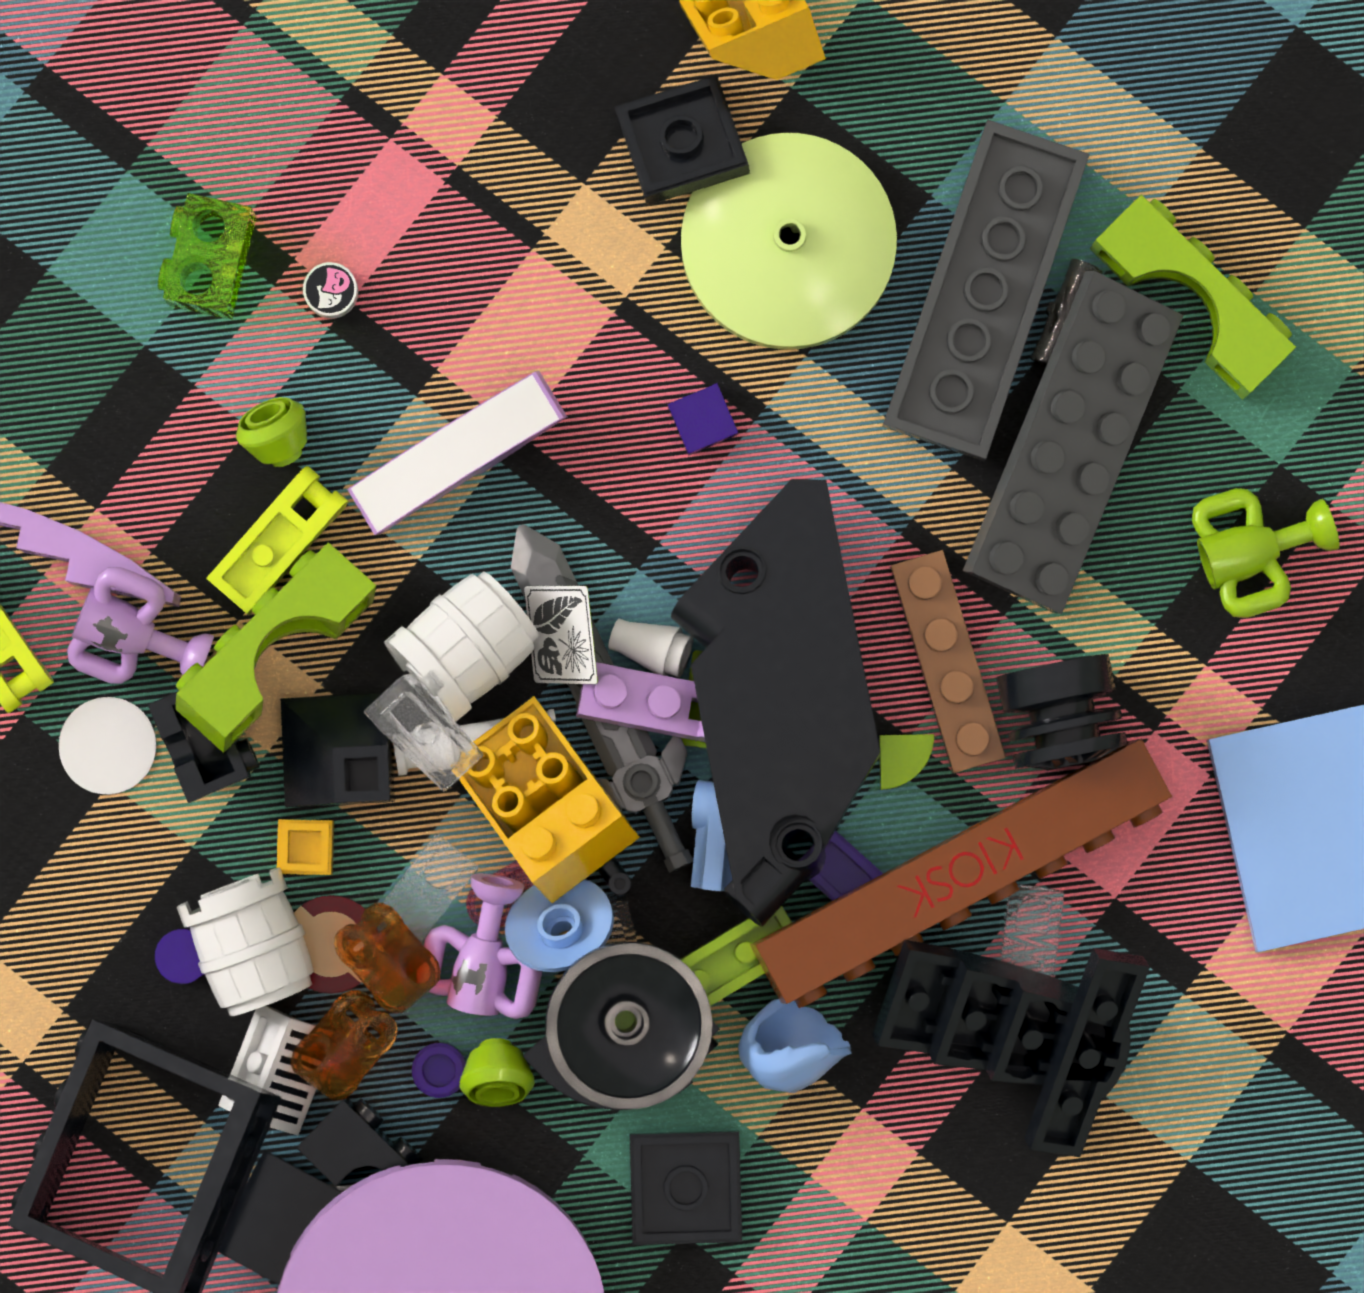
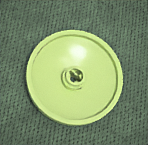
M777 133L757 137L742 143L749 164L750 174L693 191L688 200L681 229V251L685 274L690 287L705 311L719 325L750 343L774 349L794 350L814 347L832 341L857 326L871 312L889 282L896 256L897 232L888 196L879 180L863 161L847 149L827 139L802 133ZM790 227L793 233H799V241L792 245L783 243L780 239L782 229Z

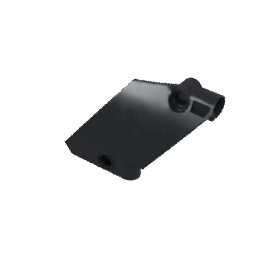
M791 479L684 593L671 613V619L706 648L691 664L733 879L724 888V891L730 901L760 927H763L805 880L811 879L820 873L825 865V848L881 755L826 480ZM740 570H753L758 574L756 580L748 586H735L730 582L733 575ZM797 840H807L814 845V850L805 860L795 861L785 855L788 846Z

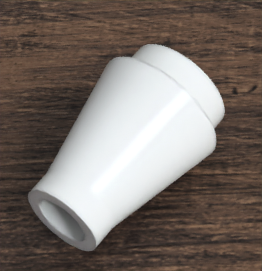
M619 618L612 629L608 648L623 654L655 674L672 675L680 678L691 654L693 637L683 634L682 627L629 622Z

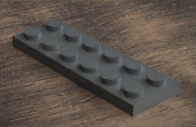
M987 119L882 427L981 461L986 460L1090 154Z
M1085 271L963 568L964 572L1052 613H1063L1184 315L1096 271Z

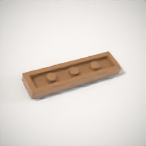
M943 550L891 565L890 570L952 774L1006 758Z

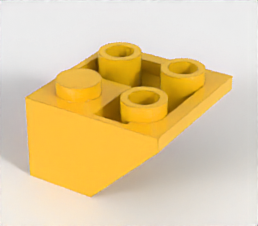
M679 0L681 8L709 55L714 60L779 80L826 59L810 8L805 0Z

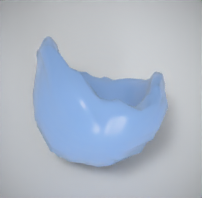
M779 999L769 1002L744 1027L738 1044L740 1061L762 1087L789 1093H796L812 1085L842 1058L852 1054L849 1042L842 1039V1033L834 1025L828 1024L820 1012L809 1007L798 1008L795 1001L783 1004L780 1003Z

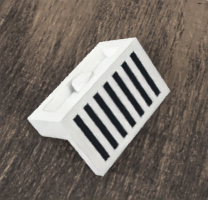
M264 1006L255 1009L231 1075L281 1096L282 1098L270 1128L298 1136L338 1033L298 1020L272 1007ZM222 1095L218 1106L231 1111L235 1100Z

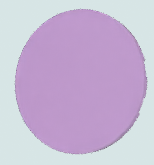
M434 1159V1162L404 1167L398 1165L380 1171L357 1182L336 1196L315 1216L294 1245L278 1285L277 1293H604L593 1253L583 1234L570 1216L538 1187L514 1174L511 1176L502 1171L481 1166V1163Z

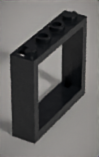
M92 1019L89 1028L83 1031L75 1047L76 1060L69 1077L62 1082L55 1094V1111L48 1128L38 1137L34 1145V1162L27 1179L18 1187L13 1196L11 1206L13 1213L8 1226L152 1293H202L282 1097L117 1024ZM116 1048L235 1100L164 1274L46 1220Z

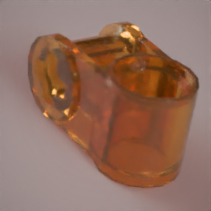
M384 903L370 905L364 910L359 922L342 927L334 937L335 950L341 961L351 968L372 993L376 1002L387 1011L402 1013L408 1010L436 986L440 980L441 970L435 956L421 944L405 925L399 913L389 905ZM385 922L387 926L378 933L375 928ZM362 941L365 946L355 952L353 948Z
M361 990L345 992L334 1001L330 1010L313 1030L298 1043L291 1057V1068L295 1074L333 1101L347 1098L356 1090L363 1077L379 1058L392 1047L398 1033L397 1023L388 1013L377 1011L374 1001L367 993ZM350 1009L359 1020L354 1022L346 1014V1010ZM369 1026L380 1034L378 1039L367 1030Z

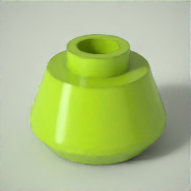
M278 397L264 401L251 408L242 416L238 424L236 439L243 448L263 464H273L275 467L289 465L302 455V449L307 443L305 409L301 403L287 397Z
M503 1038L484 1040L479 1044V1047L473 1049L469 1054L459 1081L461 1091L470 1101L488 1107L516 1104L525 1099L535 1084L534 1076L526 1059L523 1057V1052L518 1047L513 1046L509 1040Z

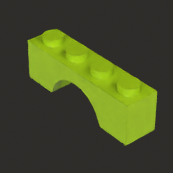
M1141 194L1094 241L1090 250L1127 286L1149 279H1167L1191 289L1204 303L1212 324V341L1205 363L1243 400L1296 348L1289 340L1292 333L1277 316L1272 313L1264 316L1250 302L1254 296L1241 280L1234 275L1226 278L1212 264L1215 257L1200 240L1195 237L1187 240L1173 226L1176 223V218L1164 204L1157 199L1149 202Z
M329 542L317 554L312 550L307 551L291 568L289 574L293 578L280 591L272 587L265 592L252 608L255 616L242 629L237 625L228 629L214 646V650L217 653L203 667L199 663H195L178 680L175 686L179 690L176 693V710L223 753L262 715L263 697L256 684L254 669L263 652L275 641L295 633L312 632L337 639L373 603L377 585Z

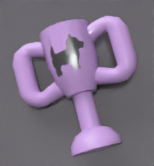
M108 567L98 575L94 588H90L71 636L73 639L67 649L68 661L79 672L110 684H122L133 677L137 669L138 654L144 653L145 649L180 662V672L183 675L195 663H199L202 667L204 666L214 635L205 633L194 636L189 642H185L155 630V624L152 621L163 609L165 603L163 587L155 580L125 568ZM111 587L148 602L138 609L127 601L112 596ZM92 645L105 651L121 653V664L89 653L85 649Z
M473 874L471 875L470 885L476 897L483 900L477 933L469 937L456 928L447 925L431 929L425 938L420 962L419 976L421 985L432 994L448 996L447 1005L462 1012L484 1016H493L501 1013L513 1019L528 1017L536 1006L542 971L531 969L515 958L509 947L503 946L502 939L498 938L504 905L511 904L522 895L525 886L517 880L500 875ZM448 942L459 951V954L453 966L451 979L441 980L442 963L446 943ZM520 964L519 980L513 1002L504 994L507 980V965Z

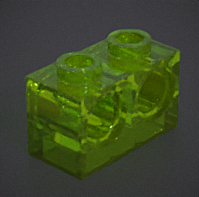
M187 193L184 207L176 206L170 227V237L177 238L172 259H163L158 277V289L164 291L163 299L169 306L233 320L257 218L252 207ZM211 217L222 219L225 223V228L220 238L212 242L198 239V228L205 219ZM198 269L210 271L212 273V284L207 291L197 295L186 291L185 282L190 273Z

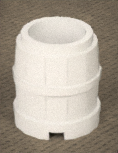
M483 571L478 576L469 575L442 596L439 594L430 602V606L415 618L407 628L401 626L384 643L403 672L408 670L418 683L415 686L447 720L450 722L453 720L455 723L472 709L471 703L482 697L497 684L500 685L505 681L509 674L535 649L533 642L539 637V634L529 617L512 596L491 575Z
M280 867L270 870L269 873L272 881L262 884L259 874H255L200 895L201 900L198 901L200 908L191 911L188 901L177 906L183 926L190 927L200 960L198 965L201 973L205 974L220 1008H227L230 1016L240 1015L272 1004L312 985L309 975L314 971L303 937L305 932L302 924H298L292 907L283 892L288 887Z

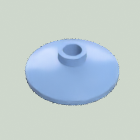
M586 879L554 903H551L534 885L527 889L509 910L505 922L507 944L515 958L531 969L542 972L566 971L583 955L607 943L614 922L612 906L603 890ZM568 931L567 933L558 936L560 933Z

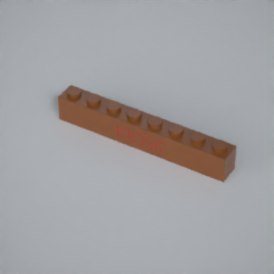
M1142 738L1129 741L1128 746L1118 748L1100 758V760L1088 763L750 944L780 1003L788 1004L795 1001L798 1008L804 1007L828 993L824 987L825 983L842 974L846 982L866 974L876 967L872 958L889 949L892 950L895 956H898L904 940L922 943L924 940L920 932L937 923L940 924L943 930L959 924L972 916L968 908L970 905L985 897L988 898L992 905L1020 890L1016 883L1017 880L1034 871L1038 879L1061 869L1068 864L1064 855L1080 846H1083L1086 853L1104 846L1115 839L1111 830L1130 820L1135 828L1163 813L1159 804L1171 798L1172 795Z

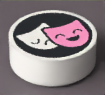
M326 262L315 266L307 274L303 284V295L310 309L317 315L329 319L339 318L349 313L355 306L358 299V285L353 274L345 266L334 262Z

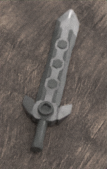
M526 525L518 526L511 570L524 598V588L526 586H579L559 544ZM591 618L596 662L614 666ZM568 684L578 709L582 684ZM581 718L607 774L612 777L613 782L603 778L596 779L620 811L625 809L627 812L635 814L644 812L664 854L665 860L663 861L669 873L692 863L693 858L689 850H685L663 801L671 796L674 784H680L687 757V750L682 739L672 736L662 751V757L659 760L656 757L657 750L648 731Z

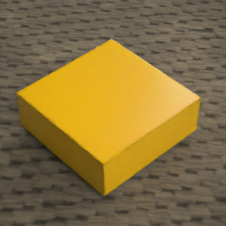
M278 819L277 868L280 867L282 874L333 875L334 821Z

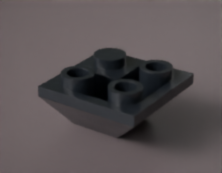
M390 693L280 699L286 808L395 802Z

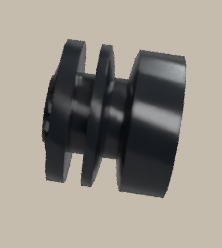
M1109 654L1061 661L996 677L1003 712L1029 713L1030 724L1008 733L1009 742L1034 738L1035 750L1012 755L1015 769L1028 767L1048 771L1100 760V758L1112 751L1128 746L1125 732L1101 736L1098 726L1099 724L1122 719L1121 710H1095L1093 699L1106 695L1116 689Z

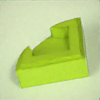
M934 734L879 736L881 751L879 756L880 790L899 787L912 780L921 772L930 758L934 744Z

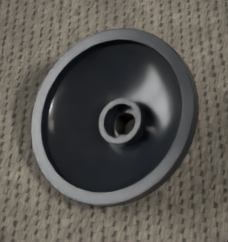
M612 943L583 955L560 977L547 1006L545 1017L546 1041L557 1070L564 1080L580 1095L590 1101L610 1108L640 1109L659 1104L673 1097L695 1077L709 1050L712 1036V1013L708 997L701 982L694 972L678 957L660 947L647 943ZM622 1011H630L635 1017L633 1025L624 1030L617 1028L615 1025L616 1016Z

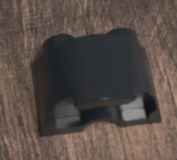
M177 692L148 704L159 734L172 758L175 773L188 803H192L251 777V771L260 768L248 738L240 741L237 739L223 753L176 710Z

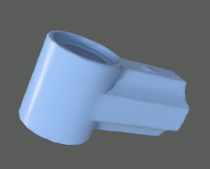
M698 780L692 803V828L696 829L691 887L703 890L724 891V888L733 879L714 783L712 781Z

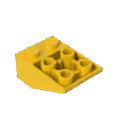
M535 696L447 761L531 882L551 903H554L640 838Z

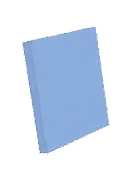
M1364 705L1206 740L1255 952L1364 929Z

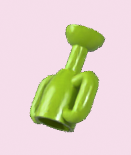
M1231 489L1204 498L1193 507L1192 523L1196 532L1201 537L1197 539V546L1204 572L1211 587L1214 590L1220 588L1223 607L1233 617L1249 618L1277 609L1289 600L1291 585L1287 575L1277 562V559L1280 557V551L1311 541L1318 548L1326 551L1338 550L1340 546L1333 516L1323 499L1314 502L1306 512V521L1273 531L1270 527H1264L1261 504L1258 497L1248 489ZM1239 509L1246 510V526L1233 527L1219 532L1209 522V519ZM1260 572H1263L1274 584L1272 588L1241 598L1237 597L1236 587L1238 582L1249 579Z

